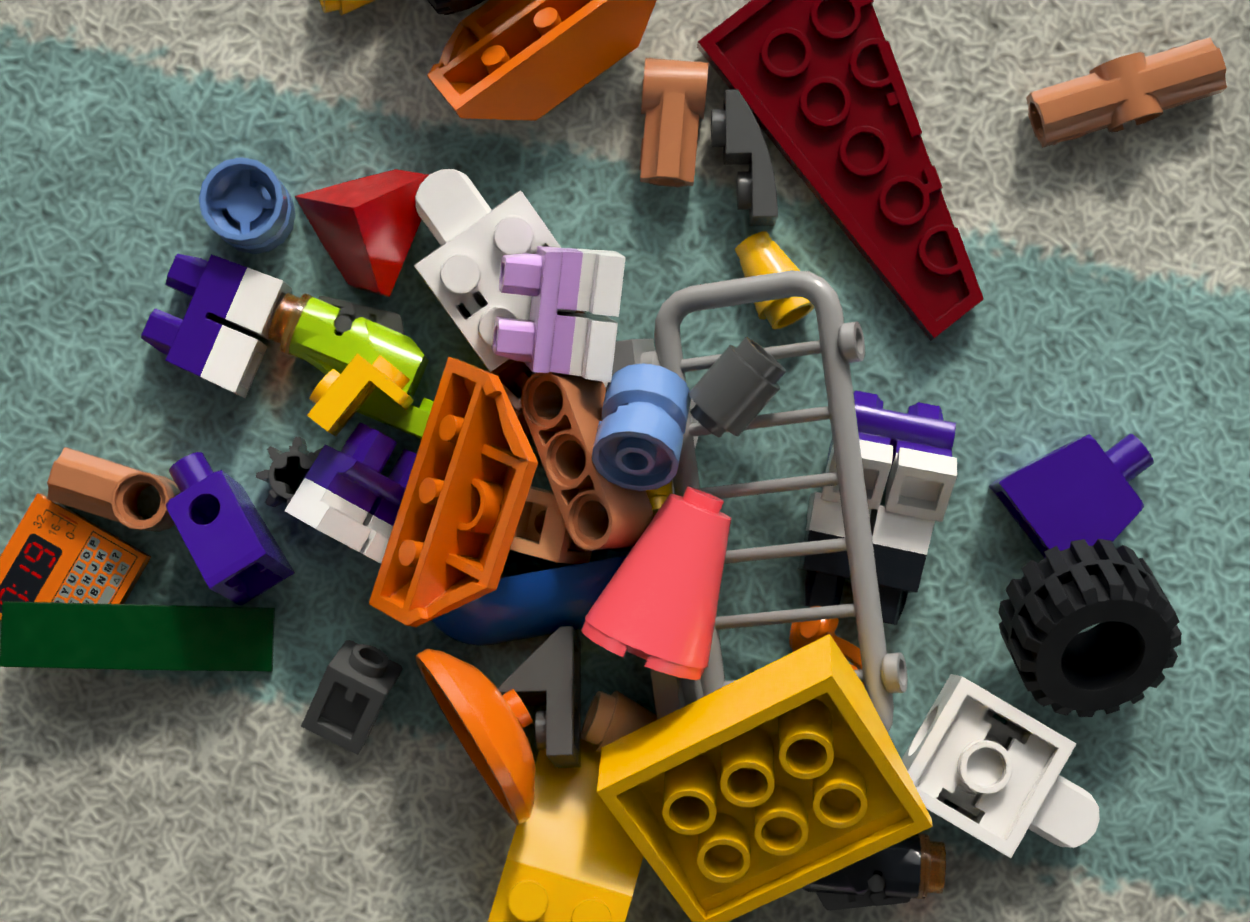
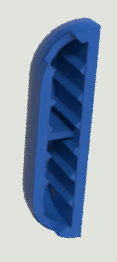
M627 556L500 578L497 590L431 621L439 630L452 639L476 646L494 645L550 635L559 627L573 626L574 630L582 629L585 616Z

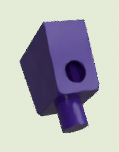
M1131 433L1106 452L1088 434L997 479L989 487L1043 558H1046L1044 551L1058 546L1060 551L1070 548L1071 541L1085 539L1088 546H1093L1098 539L1113 542L1144 508L1142 500L1129 485V482L1153 465L1154 460L1144 444Z
M202 452L189 454L170 467L169 473L181 493L171 498L166 503V508L209 589L242 606L295 573L241 484L222 470L214 472Z

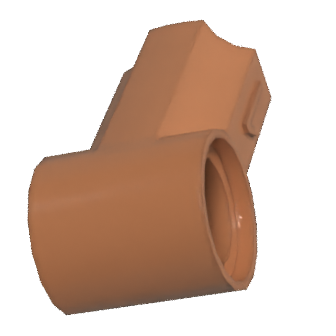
M645 58L641 114L645 115L644 138H642L640 182L670 187L694 185L699 119H704L708 63Z
M64 447L59 458L54 461L47 481L48 500L122 523L131 529L160 532L170 529L175 525L166 508V503L181 493L174 481L164 476L147 473L68 447ZM153 485L160 495V507L155 515L145 520L138 512L137 499L142 490Z

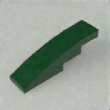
M2 601L0 667L272 672L275 608Z

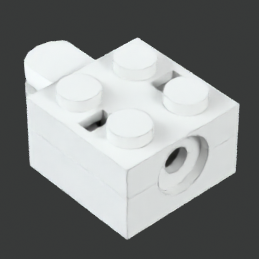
M441 169L426 177L420 184L415 196L418 215L441 246L413 266L485 367L491 372L509 359L496 355L492 351L496 317L529 320L532 296L501 293L499 291L502 256L524 253L537 254V246L561 247L521 190L491 210L466 174L455 169ZM463 303L471 314L470 317L467 318L458 306L459 304ZM558 309V310H557V311H565V312H576V310H566V309Z
M951 674L901 759L926 809L1009 858H1012L1028 829L1057 846L1070 848L1086 843L1097 830L1100 820L1099 806L1092 795L1059 775L1076 743L968 679ZM994 713L1006 719V723L1003 724L993 718ZM947 799L958 807L955 810L944 804V800Z

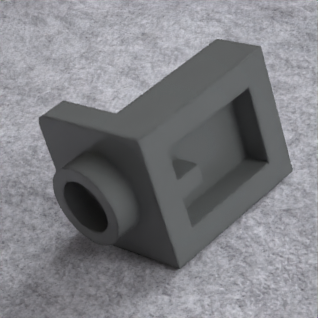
M346 640L327 666L301 727L358 755L370 735L389 692L399 678L403 669L402 666L388 659L384 652L374 646Z

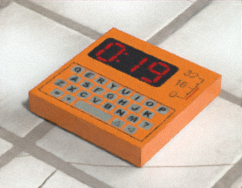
M37 493L0 556V620L2 618V601L124 604L151 556L61 504L48 500L47 496Z

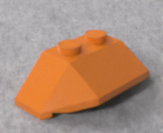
M489 0L459 22L443 48L439 63L432 66L427 77L460 118L537 121L639 47L657 0Z
M448 357L368 603L406 626L418 627L497 590L538 465L536 456L497 375L456 358Z

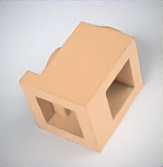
M531 486L510 550L557 563L582 564L590 562L592 551L582 549L573 542L553 491Z

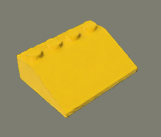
M830 634L601 748L597 783L598 795L691 922H729L933 827L932 818L863 683Z

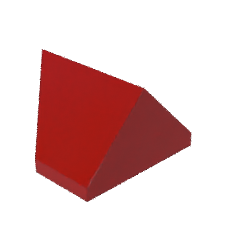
M394 169L295 196L321 243L348 285L363 291L390 297L422 220L416 210L415 196L420 184L426 179L428 174Z

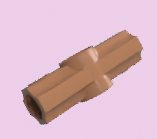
M1210 37L1196 40L1177 48L1173 47L1167 51L1147 57L1142 52L1121 56L1089 71V75L1030 92L1026 97L1028 116L1035 137L1040 141L1042 148L1050 145L1054 146L1063 141L1077 139L1105 128L1111 133L1124 130L1123 124L1135 120L1136 125H1140L1161 116L1164 110L1223 92L1227 88L1225 62L1220 48L1213 44Z

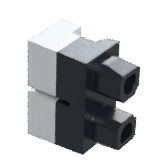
M820 492L810 494L804 542L845 538L841 503L821 499L822 493ZM880 505L878 510L872 509L871 511L870 508L868 510L883 623L897 625L905 607L908 593L918 592L935 521L886 512L885 506ZM847 551L800 556L798 569L805 570L803 606L823 607L840 605L845 579L851 580Z

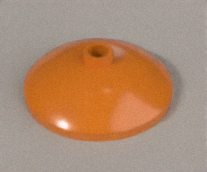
M425 649L415 655L417 665L442 713L499 804L516 825H520L528 820L535 801L536 765L529 740L523 728L533 723V720L514 689H511L502 695L495 684L478 668L443 651Z

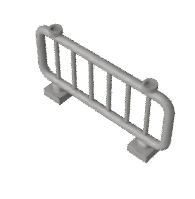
M790 270L692 285L678 290L662 304L657 314L654 339L616 341L612 376L616 371L628 365L645 363L662 366L673 371L686 382L685 372L710 369L722 354L683 359L680 325L689 313L789 297H803L813 304L817 316L820 340L764 349L775 359L821 353L828 406L757 415L745 430L830 419L837 472L700 488L693 437L710 435L712 433L700 423H691L689 409L686 430L683 434L678 471L673 478L674 492L676 495L683 496L688 486L724 499L839 485L845 538L727 550L724 564L847 551L854 604L717 617L716 613L709 663L700 680L678 678L650 669L657 720L736 681H725L719 636L720 629L856 617L862 669L854 671L861 682H864L865 689L887 732H889L893 724L894 712L892 693L906 692L908 677L903 654L901 652L887 653L849 364L864 360L865 343L862 328L858 321L844 323L843 310L836 291L824 278L810 271Z

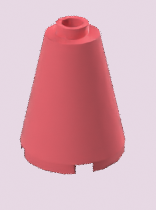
M688 486L683 496L669 494L585 616V622L581 630L582 634L592 642L623 658L627 651L646 659L644 666L652 670L678 678L700 680L709 663L731 518L720 512L724 501L709 493Z

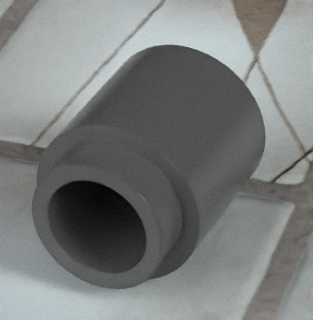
M745 337L737 348L729 345L691 389L689 396L696 405L690 413L704 428L719 438L726 430L735 436H740L780 390L777 382L786 373V370L764 348L752 339Z

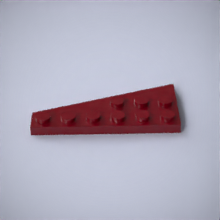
M874 0L749 1L700 39L697 44L698 50L730 90H739L760 128L929 340L932 341L983 301L984 298L959 230L954 227L941 191L943 187L935 165L932 166L921 137L922 130L890 43L885 40L873 7Z

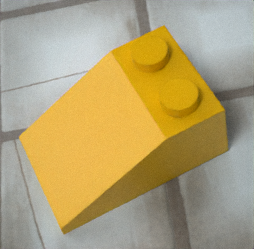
M581 739V767L555 768L546 756V749L539 750L535 763V801L533 810L528 820L520 825H516L488 922H625L643 855L597 793L601 752L594 751L592 743Z

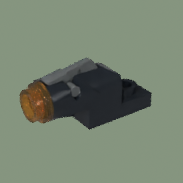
M916 834L802 887V889L807 892H816L824 908L830 911L908 903L911 898L926 899L928 893L942 894L946 876L945 844L941 841H930L928 834Z

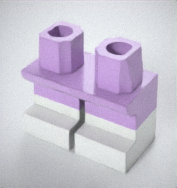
M537 246V254L524 253L502 256L499 291L501 293L532 296L529 320L496 317L492 351L496 355L525 362L532 372L582 376L588 380L611 383L618 323L609 316L619 317L626 257L616 251ZM558 309H566V310L586 311V312H590V313H592V314L575 313V312H565V311H557V310H558Z

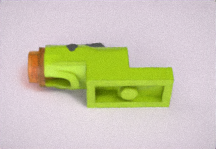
M287 293L274 314L268 334L269 340L280 344L281 352L307 361L324 375L332 369L341 374L357 353L371 365L381 355L410 379L402 390L412 399L429 362L414 340L405 335L403 320L399 314L326 296H319L317 299L307 293H304L301 297ZM376 387L356 412L422 439L434 401L423 398L419 408L410 405L405 410Z

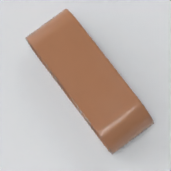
M554 372L535 373L526 381L522 390L521 404L523 414L570 537L580 548L590 551L633 547L654 515L646 490L626 489L609 482L597 472L592 461L599 421H602V407L606 394L605 385L602 381L588 380L582 376Z

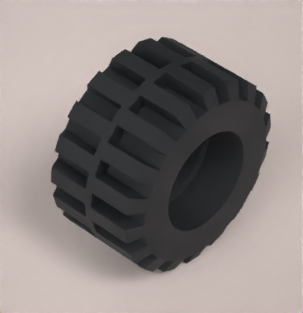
M1082 539L1071 541L1070 548L1062 551L1059 550L1058 546L1044 551L1046 558L1038 563L1031 560L1022 567L1024 576L1022 579L1011 580L1006 588L1009 599L1000 602L998 613L1002 622L999 623V629L1027 691H1031L1035 701L1045 707L1051 704L1055 713L1065 716L1073 710H1076L1079 717H1093L1098 710H1104L1107 715L1120 711L1119 705L1131 701L1132 704H1135L1145 697L1143 691L1148 687L1157 688L1165 679L1162 671L1174 666L1178 657L1174 648L1181 645L1182 633L1177 626L1179 619L1149 566L1143 558L1138 559L1134 550L1125 545L1116 549L1112 541L1098 539L1093 546H1088L1086 540ZM1098 624V625H1096L1095 627H1093V628H1091V629H1089V630H1087V631H1085V632L1079 633V632H1081L1082 630L1086 629L1087 627H1090V626H1092V625Z

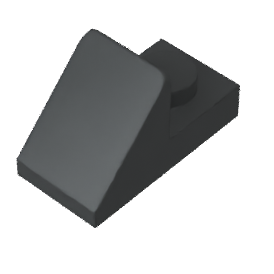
M573 626L559 627L498 687L502 695L514 689L525 706L546 705V710L536 712V745L538 750L546 749V756L555 768L581 767V642Z

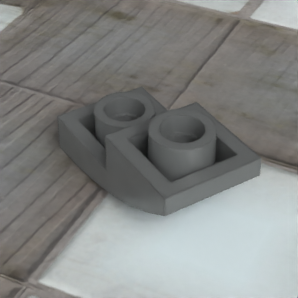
M725 90L723 109L711 110L712 147H723L724 165H749V171L737 172V209L749 210V226H774L778 218L777 191L767 145L749 105L739 90Z

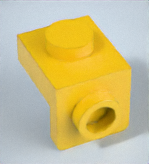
M357 353L341 374L332 369L318 383L309 397L315 403V406L307 416L328 433L337 436L376 387L407 410L414 402V399L402 389L410 379L381 355L371 365Z

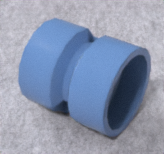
M243 157L225 160L211 169L202 182L199 195L201 214L209 227L236 250L250 254L272 251L284 243L293 230L296 216L293 198L274 172L258 160Z
M634 364L616 371L612 376L611 383L608 382L602 407V421H599L594 441L592 461L597 472L609 482L622 488L644 491L658 489L669 484L676 476L691 397L689 396L690 390L687 383L675 372L658 365Z

